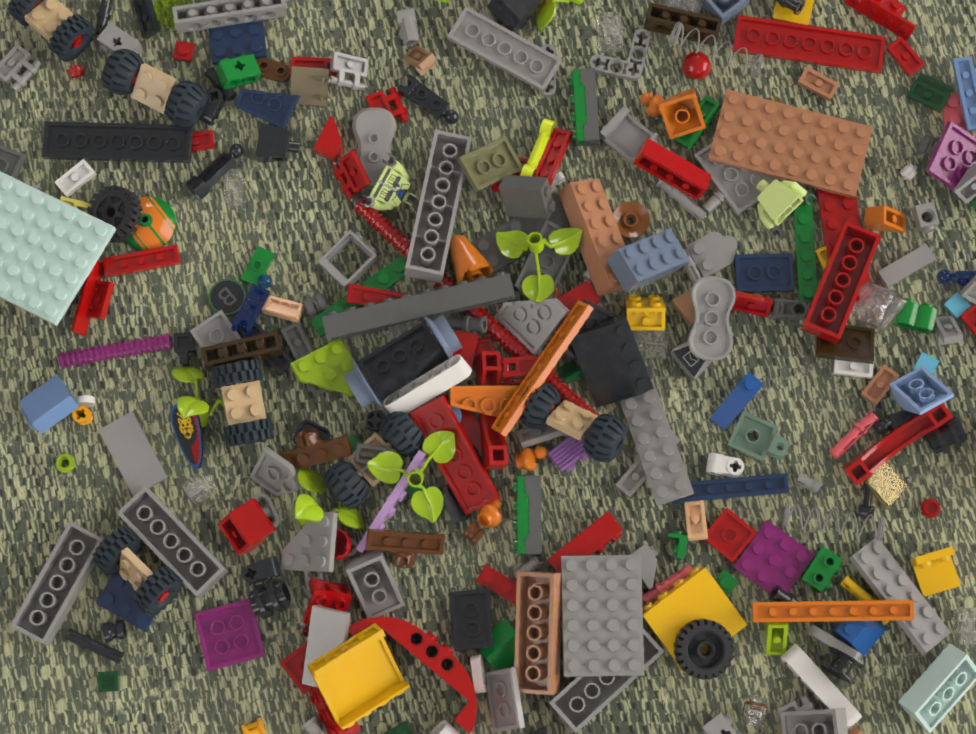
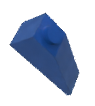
M748 372L710 419L725 431L764 384Z

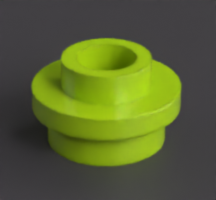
M66 453L61 454L56 459V468L62 473L71 472L75 467L74 457ZM68 460L69 465L64 467L63 461Z

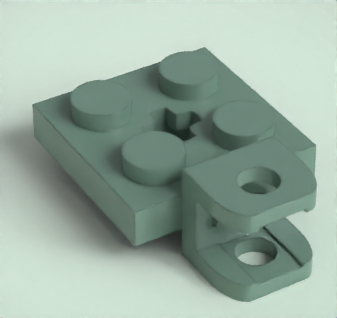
M742 411L727 447L763 462L765 455L782 460L790 446V442L775 434L779 426ZM756 432L758 439L750 441L747 434ZM780 446L782 450L780 451L776 447Z

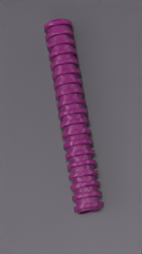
M169 333L165 335L160 334L158 337L157 335H154V337L148 336L147 339L142 337L141 340L136 338V341L131 339L130 342L125 340L124 343L119 341L118 344L114 342L112 345L108 343L106 346L89 347V349L83 348V350L77 349V351L71 350V352L66 351L64 354L60 352L58 359L62 369L66 367L71 368L72 365L77 367L78 364L83 366L84 363L89 365V362L94 364L95 361L100 363L101 360L105 362L109 359L111 361L113 358L119 359V357L136 356V354L154 353V351L159 352L161 349L163 351L167 348L171 350L172 339Z

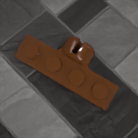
M310 428L308 433L306 430H303L295 436L297 448L277 454L291 463L295 470L351 456L353 451L347 435L324 441L319 438L316 429Z
M367 529L365 548L367 550L390 551L392 553L391 563L393 566L403 568V565H406L405 568H411L414 566L415 556L419 553L443 555L445 535Z

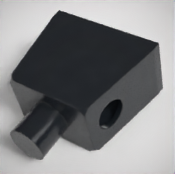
M260 123L255 155L257 162L288 161L289 152L300 153L301 142L291 141L290 131Z

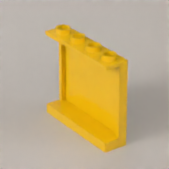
M694 567L689 571L690 575L685 579L680 578L673 584L674 587L671 590L661 592L657 596L658 600L654 603L649 602L642 607L643 618L675 661L676 657L673 651L675 650V647H673L674 642H676L675 637L680 633L679 630L685 627V624L691 623L693 620L708 619L715 621L725 627L731 634V637L747 626V623L706 567ZM703 644L700 647L701 654H705L708 651L707 644ZM677 663L676 665L679 667V669H680L682 672H684V671L680 668L679 664Z
M376 623L307 665L335 723L342 730L353 726L356 721L370 715L373 710L384 706L389 700L403 694L410 687L403 679L384 639L386 635L383 629Z

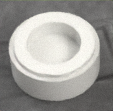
M81 395L76 398V402L79 406L94 407L95 397Z

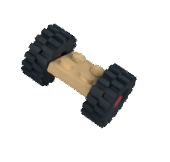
M12 0L8 3V13L23 26L27 27L30 25L50 42L48 44L49 49L64 62L73 61L75 57L78 58L94 39V31L96 30L94 26L82 15L73 14L58 0Z
M246 360L212 368L215 388H220L227 421V426L223 427L226 447L275 438L271 419H266L259 381L263 379L260 360Z
M124 526L123 528H118L117 531H112V534H108L105 537L106 539L99 543L100 546L95 549L96 552L92 555L93 563L106 576H114L115 573H120L124 580H128L137 592L133 596V603L146 616L152 617L155 614H159L161 610H165L166 606L173 602L174 598H177V594L182 590L181 587H183L184 581L168 566L161 567L158 571L152 572L137 557V553L141 551L140 548L143 546V541L129 527Z

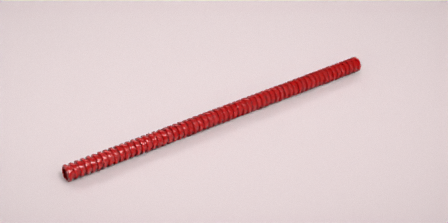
M366 198L358 201L354 211L358 212V215L362 216L363 220H367L368 224L371 223V227H375V231H379L380 235H384L383 238L388 239V243H392V246L396 247L397 251H401L400 254L405 255L404 257L407 259L411 243L409 238H405V234H401L399 229L396 230V226H392V222H388L387 218H383L384 215L379 214V210L360 205V202H366ZM447 273L443 274L442 283L434 282V285L439 287L449 285L450 287L457 286L456 281H452L451 277H447ZM479 307L464 311L465 314H469L474 318L486 316L488 319L486 333L491 334L490 337L495 338V342H499V345L503 346L504 350H508V354H512V357L534 355L532 352H529L528 348L525 349V346L521 345V342L517 341L515 336L512 337V333H508L507 328L504 329L502 324L499 325V321H495L494 316L491 317L489 312L486 313L485 308ZM555 375L547 376L545 382L557 389L561 397V403L567 400L585 410H589L597 416L600 415L599 413L596 414L594 409L591 410V406H587L586 401H582L581 397L578 398V394L573 393V389H569L568 385H564V381H560V377Z

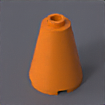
M455 235L451 238L449 249L457 283L461 281H468L470 283L476 281V278L483 276L489 278L492 275L493 268L464 235Z

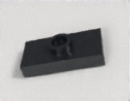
M445 485L438 488L442 492L444 508L449 513L453 524L466 521L468 516L465 515L450 486Z

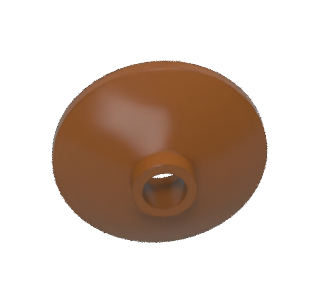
M633 201L624 202L614 210L613 215L621 236L637 238L648 229L650 222L649 213L640 203ZM633 219L634 223L630 225L627 223V220Z

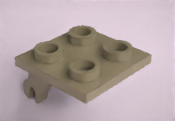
M302 66L291 67L290 95L300 96L297 104L327 106V102H331V97H328V83H332V78H329V69Z

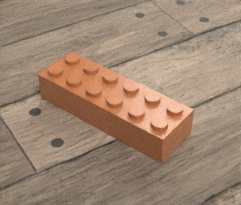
M599 178L570 182L558 194L571 228L582 229L583 233L579 249L597 295L601 296L625 291L606 261L617 249L625 247V243Z
M517 572L514 667H516L520 693L543 695L560 693L562 573Z

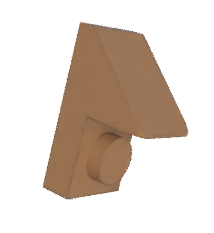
M417 45L403 56L420 76H423L435 65L433 61L436 57L433 53Z

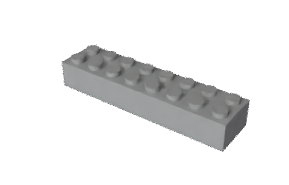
M435 130L404 276L442 283L465 174L458 162V158L469 153L472 137Z

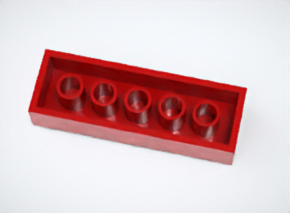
M845 221L800 330L834 344L838 343L882 235Z

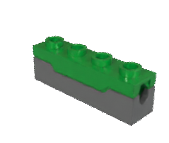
M595 68L572 69V76H569V87H573V93H570V105H574V111H571V122H575V129H572V139L576 140V146L599 145Z
M517 476V481H513L514 493H517V500H514V512H517V520H514V531H518V539H514V551H518V556H541V476Z

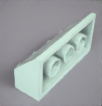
M950 643L942 650L935 661L928 666L927 670L915 681L898 703L926 731L931 733L976 682V666L965 652Z

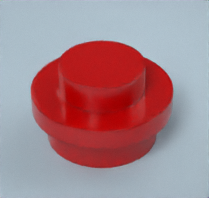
M71 65L70 69L66 71L70 78L85 76L84 71L86 70L81 65Z
M930 498L922 502L920 510L925 517L934 518L940 513L941 507L938 501Z

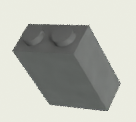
M505 175L499 185L507 216L549 219L552 212L555 211L556 204L553 200L552 188L549 186L547 178Z

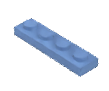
M972 56L955 58L951 62L965 129L967 132L976 131V75Z

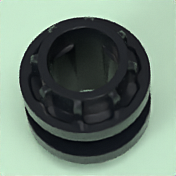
M955 416L925 435L935 454L941 452L943 454L949 453L947 447L953 444L956 448L962 447V442L966 441L967 438L960 421Z
M273 578L267 581V587H264L262 584L254 586L253 591L249 594V601L257 616L268 618L273 616V609H276L278 612L285 611L287 606L290 605L291 595L284 581H276Z

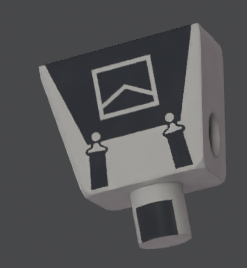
M688 341L671 351V356L693 382L712 363L710 360H703L694 356L689 349Z

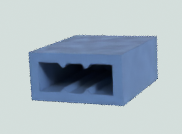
M57 374L19 401L22 406L20 411L28 419V425L32 430L37 429L41 434L80 407L67 385Z

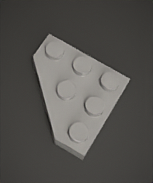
M557 298L545 299L541 302H533L531 300L505 302L494 317L533 354H538L570 310Z
M323 512L324 517L321 521H309L282 550L281 570L333 572L338 513Z

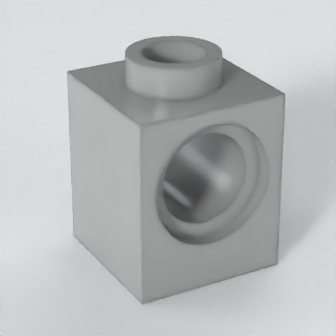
M934 202L915 205L912 209L917 232L929 233L935 230L939 224V219ZM925 215L929 217L930 222H925L922 219V216Z

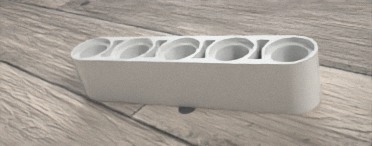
M455 355L387 396L383 401V406L389 413L403 411L408 414L466 379L472 373V369L461 355Z
M797 644L791 646L780 657L784 663H788L787 666L797 677L800 676L801 682L811 693H815L814 696L825 708H846L848 730L862 718L857 709Z

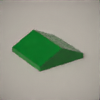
M504 619L493 628L494 648L480 649L495 671L506 669L515 661V630Z

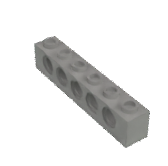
M213 0L172 7L177 34L287 16L285 0Z

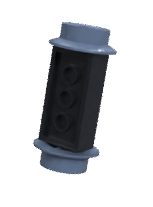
M443 315L433 321L424 316L432 333L425 322H421L357 361L361 369L355 360H352L353 370L344 374L343 377L362 408L371 403L381 407L382 404L377 395L382 400L447 360L443 351L450 359L453 357V353L463 348Z

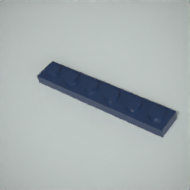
M787 473L692 481L690 483L694 494L674 500L672 504L700 500L789 493Z

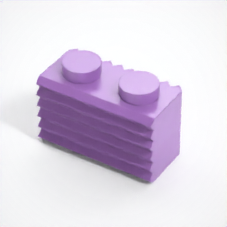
M569 436L547 453L561 473L564 471L570 472L576 467L575 463L579 459L584 461L589 457L583 448L585 437L579 441Z

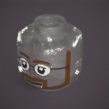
M749 695L748 698L743 700L740 716L746 720V724L757 726L758 723H763L766 720L768 703L761 696Z

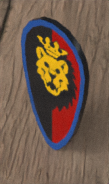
M175 404L170 415L175 436L189 464L194 469H199L202 465L204 454V430L201 426L199 415H193L183 419L178 411L177 404Z

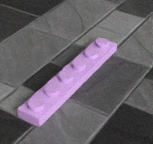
M419 450L406 472L409 473L412 469L421 468L428 454ZM404 474L369 529L384 530L386 519H391L396 512L395 505L398 501L402 502L407 494L405 490L409 483ZM367 532L356 547V550L361 553H365L367 550L365 548Z

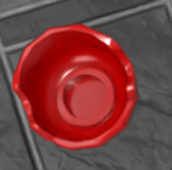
M698 51L697 54L690 52L683 59L682 69L684 74L692 80L705 79L711 72V63L708 56Z
M341 529L336 531L334 561L346 558L351 552L352 542L350 537Z

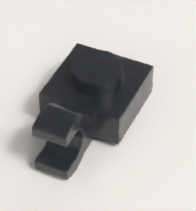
M191 332L174 333V352L176 354L180 353V365L182 367L190 366L189 353L195 352L194 337Z

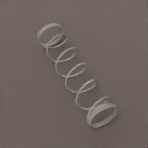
M680 21L675 24L671 32L669 43L673 45L677 41L682 28L679 46L681 48L689 34L697 30L698 44L695 54L698 53L706 39L713 36L714 50L711 60L714 59L718 50L725 43H729L730 56L727 67L734 56L741 49H745L746 62L743 73H745L753 59L754 62L750 70L751 76L755 77L761 69L764 59L761 53L754 55L747 63L748 52L745 47L738 49L732 56V45L730 41H725L715 52L716 39L714 35L707 36L699 46L700 33L697 28L691 30L683 40L684 27ZM760 58L759 64L754 72V68Z
M787 502L785 504L783 527H787L795 506H798L802 530L805 529L813 509L816 508L821 533L824 531L831 512L835 511L839 535L842 534L850 514H853L858 538L861 536L865 523L870 516L873 518L876 540L881 541L885 528L884 516L879 518L878 529H876L874 516L872 514L868 515L858 534L856 515L854 512H850L840 532L837 511L832 509L821 530L820 514L816 506L811 509L803 527L800 506L795 504L790 511V503Z

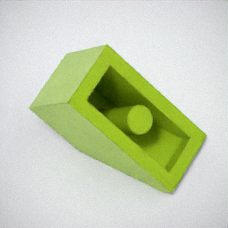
M788 622L764 623L766 655H783L786 652Z

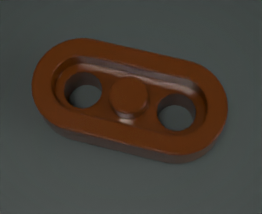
M268 58L257 60L261 71L260 77L279 83H284L290 79V68L288 65ZM263 64L267 65L264 69L261 68ZM284 70V73L279 74L278 71Z

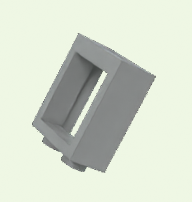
M351 230L318 260L319 266L345 291L348 290L349 283L354 284L378 260L375 248L370 244L367 246L363 242V237L358 232L353 233ZM352 241L369 259L347 279L330 262Z

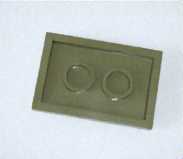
M506 136L458 158V162L475 193L502 181L505 175H515L521 172L523 168Z

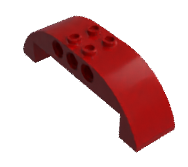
M372 617L349 626L348 632L355 636L376 623L469 700L454 721L469 733L474 730L477 717V696L474 685L467 671L452 655L453 650L446 644L440 646L437 643L439 639L430 631L425 633L417 626L394 617ZM415 635L422 636L420 644H413L412 639ZM432 647L438 650L435 657H429L427 654L428 650ZM444 661H453V667L450 670H444Z

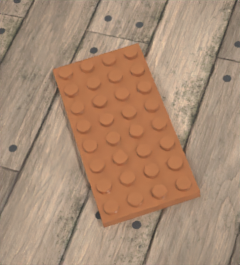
M727 89L708 161L781 180L794 181L800 185L854 199L873 127Z

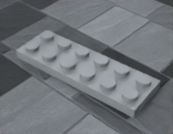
M467 6L447 36V39L543 93L562 63L561 58Z
M656 387L638 396L621 400L620 403L656 505L660 506L694 494Z
M874 538L848 558L880 600H913L914 620L897 621V623L922 655L951 633L880 540L878 541Z

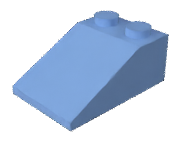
M924 366L890 383L895 402L905 411L919 415L954 397V393Z

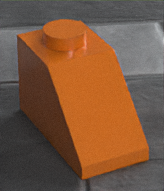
M886 205L865 208L864 226L874 231L905 233L906 214Z

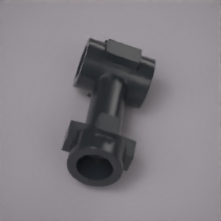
M864 481L861 490L865 491L863 505L859 504L858 516H862L861 518L866 519L870 514L874 516L875 506H871L872 492H876L877 489L875 482Z

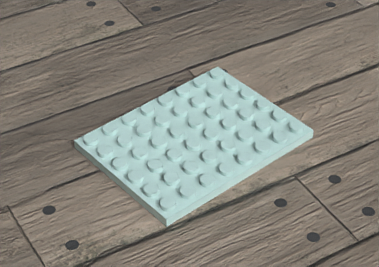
M0 171V298L57 326L117 229Z

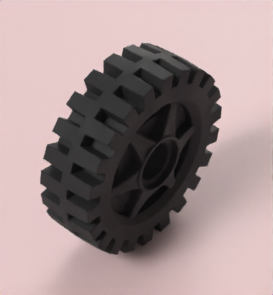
M111 185V187L106 186L105 190L100 189V195L95 194L93 196L95 201H90L92 207H88L87 211L90 212L89 215L117 229L109 242L121 243V241H126L127 237L131 238L133 236L132 231L136 232L138 230L135 227L136 224H141V221L138 220V218L143 216L140 211H143L142 206H140L141 202L133 192L120 186Z
M700 619L685 624V627L679 630L680 633L675 637L676 642H674L673 646L675 650L673 651L676 662L688 675L702 680H709L719 677L721 673L724 674L727 667L731 666L730 662L734 659L733 652H735V647H733L734 641L731 638V634L721 624L708 619ZM703 644L708 645V651L705 654L700 653V647Z

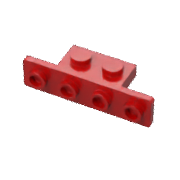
M845 0L844 2L849 7L899 37L902 36L904 40H908L916 28V25L901 17L907 7L899 1Z
M99 261L96 262L84 281L72 322L71 331L81 336H86L90 318L105 320L115 285L112 282L101 281L104 265Z
M313 687L308 691L310 701L315 705L318 717L327 729V734H356L361 731L357 721L353 726L342 730L335 723L319 689Z

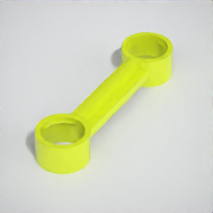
M543 119L539 136L527 164H524L520 176L533 177L548 140L556 126V121Z

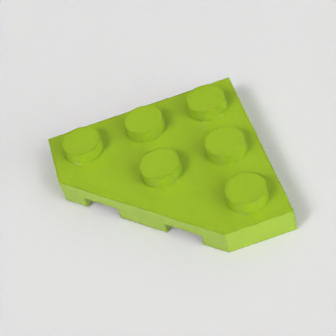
M342 340L333 341L290 364L299 382L310 383L322 389L344 393L346 396H354L343 377L344 374L353 370V359Z

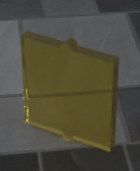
M887 462L879 467L865 482L887 507H890L896 499L900 498V494L907 487V484Z

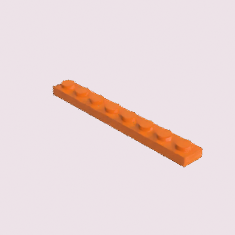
M577 301L491 426L493 430L506 437L513 429L514 424L526 408L524 406L526 400H530L528 396L531 392L536 393L535 389L545 382L551 370L556 366L562 354L567 350L573 338L589 318L590 313L593 311L589 304ZM527 387H529V389L527 390V392H526V393L524 394V396L522 397L524 391H526Z
M913 600L752 602V623L914 620Z

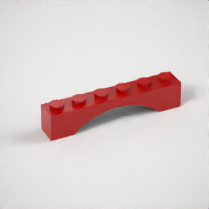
M481 351L475 357L477 385H500V351ZM479 413L483 466L485 470H502L509 465L507 444L504 436L491 428L498 417Z
M944 403L922 415L915 414L841 468L851 482L857 486L903 448L937 429L953 418Z

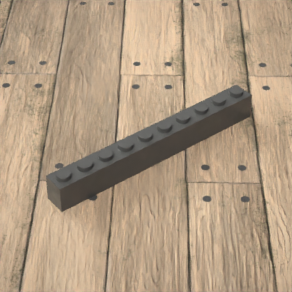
M496 273L491 278L483 276L476 278V281L470 283L468 281H461L457 283V286L452 287L444 285L438 287V290L435 291L427 289L420 291V294L414 296L412 294H405L401 296V299L393 300V298L382 300V303H367L363 305L364 307L358 309L356 307H349L345 309V312L341 313L337 311L328 312L326 316L322 317L328 342H333L425 320L424 316L432 319L441 315L445 316L514 300L515 294L510 273Z

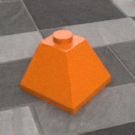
M694 88L677 93L659 103L670 140L706 128Z

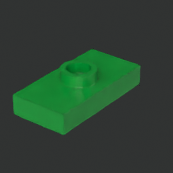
M257 246L241 280L258 288L275 257V253Z

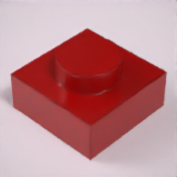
M176 41L173 59L192 63L195 44Z

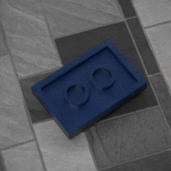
M263 21L208 29L213 65L218 64L222 59H233L243 54L246 56L253 54L255 59L268 58Z
M792 253L739 254L734 256L736 291L744 293L794 292Z
M115 573L109 579L96 604L147 632L157 614L152 617L146 616L133 603V596L137 592L128 580H124L120 573Z

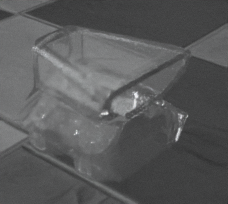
M868 282L860 288V299L854 303L851 317L871 328L884 332L906 305L907 300L896 297L898 293Z

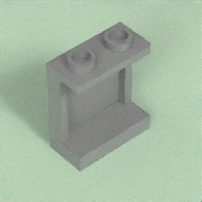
M625 105L599 134L602 141L632 166L634 165L633 162L638 148L647 138L658 143V134L656 132L653 134L630 115V109Z

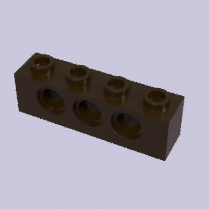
M649 3L643 29L671 35L675 24L680 21L684 27L683 39L691 30L697 28L700 33V43L709 35H714L717 42L722 19ZM682 28L678 38L682 37ZM692 31L686 39L698 42V31ZM713 36L707 38L704 44L714 46Z
M277 331L201 348L207 371H212L214 367L229 363L256 359L262 360L283 355Z

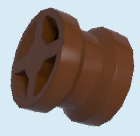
M473 521L461 537L468 539L470 544L475 546L486 531L479 529Z

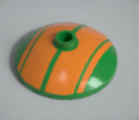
M146 196L138 198L143 211H140L143 214L142 218H138L141 224H136L135 227L138 230L136 232L132 231L133 236L131 238L127 237L126 242L131 247L140 251L165 246L173 237L176 229V217L172 208L165 201L157 197ZM144 218H148V222L143 223L142 221Z

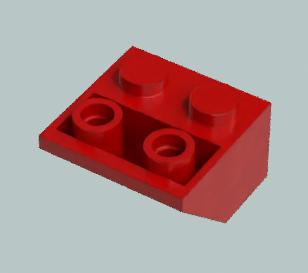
M255 498L230 512L217 524L238 556L253 551L276 530Z

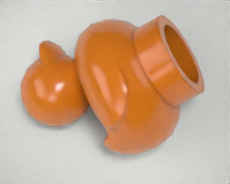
M652 92L642 94L640 101L643 105L648 106L645 109L646 113L652 118L662 115L659 103L663 102L664 98L661 95L653 97Z
M536 445L534 450L529 447L524 448L520 454L515 455L517 468L525 469L526 471L535 470L537 467L536 458H545L547 449Z
M499 499L480 508L477 520L482 527H495L501 523L502 517L498 510H500L502 503Z

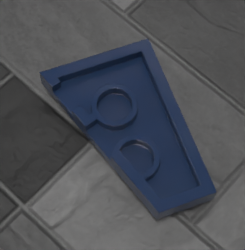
M241 89L234 106L272 125L285 129L300 96Z

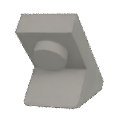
M952 315L935 318L934 327L938 345L963 341V333Z

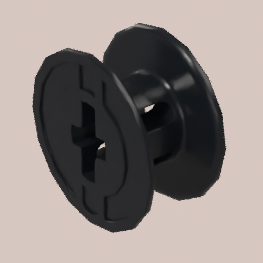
M830 646L829 650L836 656L831 665L821 662L819 663L820 666L838 678L854 685V680L848 677L853 666L864 668V665L848 654ZM839 658V663L834 667L836 660ZM848 664H850V667L848 668L847 672L844 673V669Z

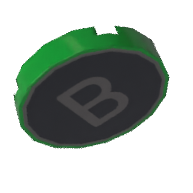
M229 278L216 282L211 287L208 295L212 309L216 313L222 309L226 316L236 315L245 307L247 299L246 291L242 284Z

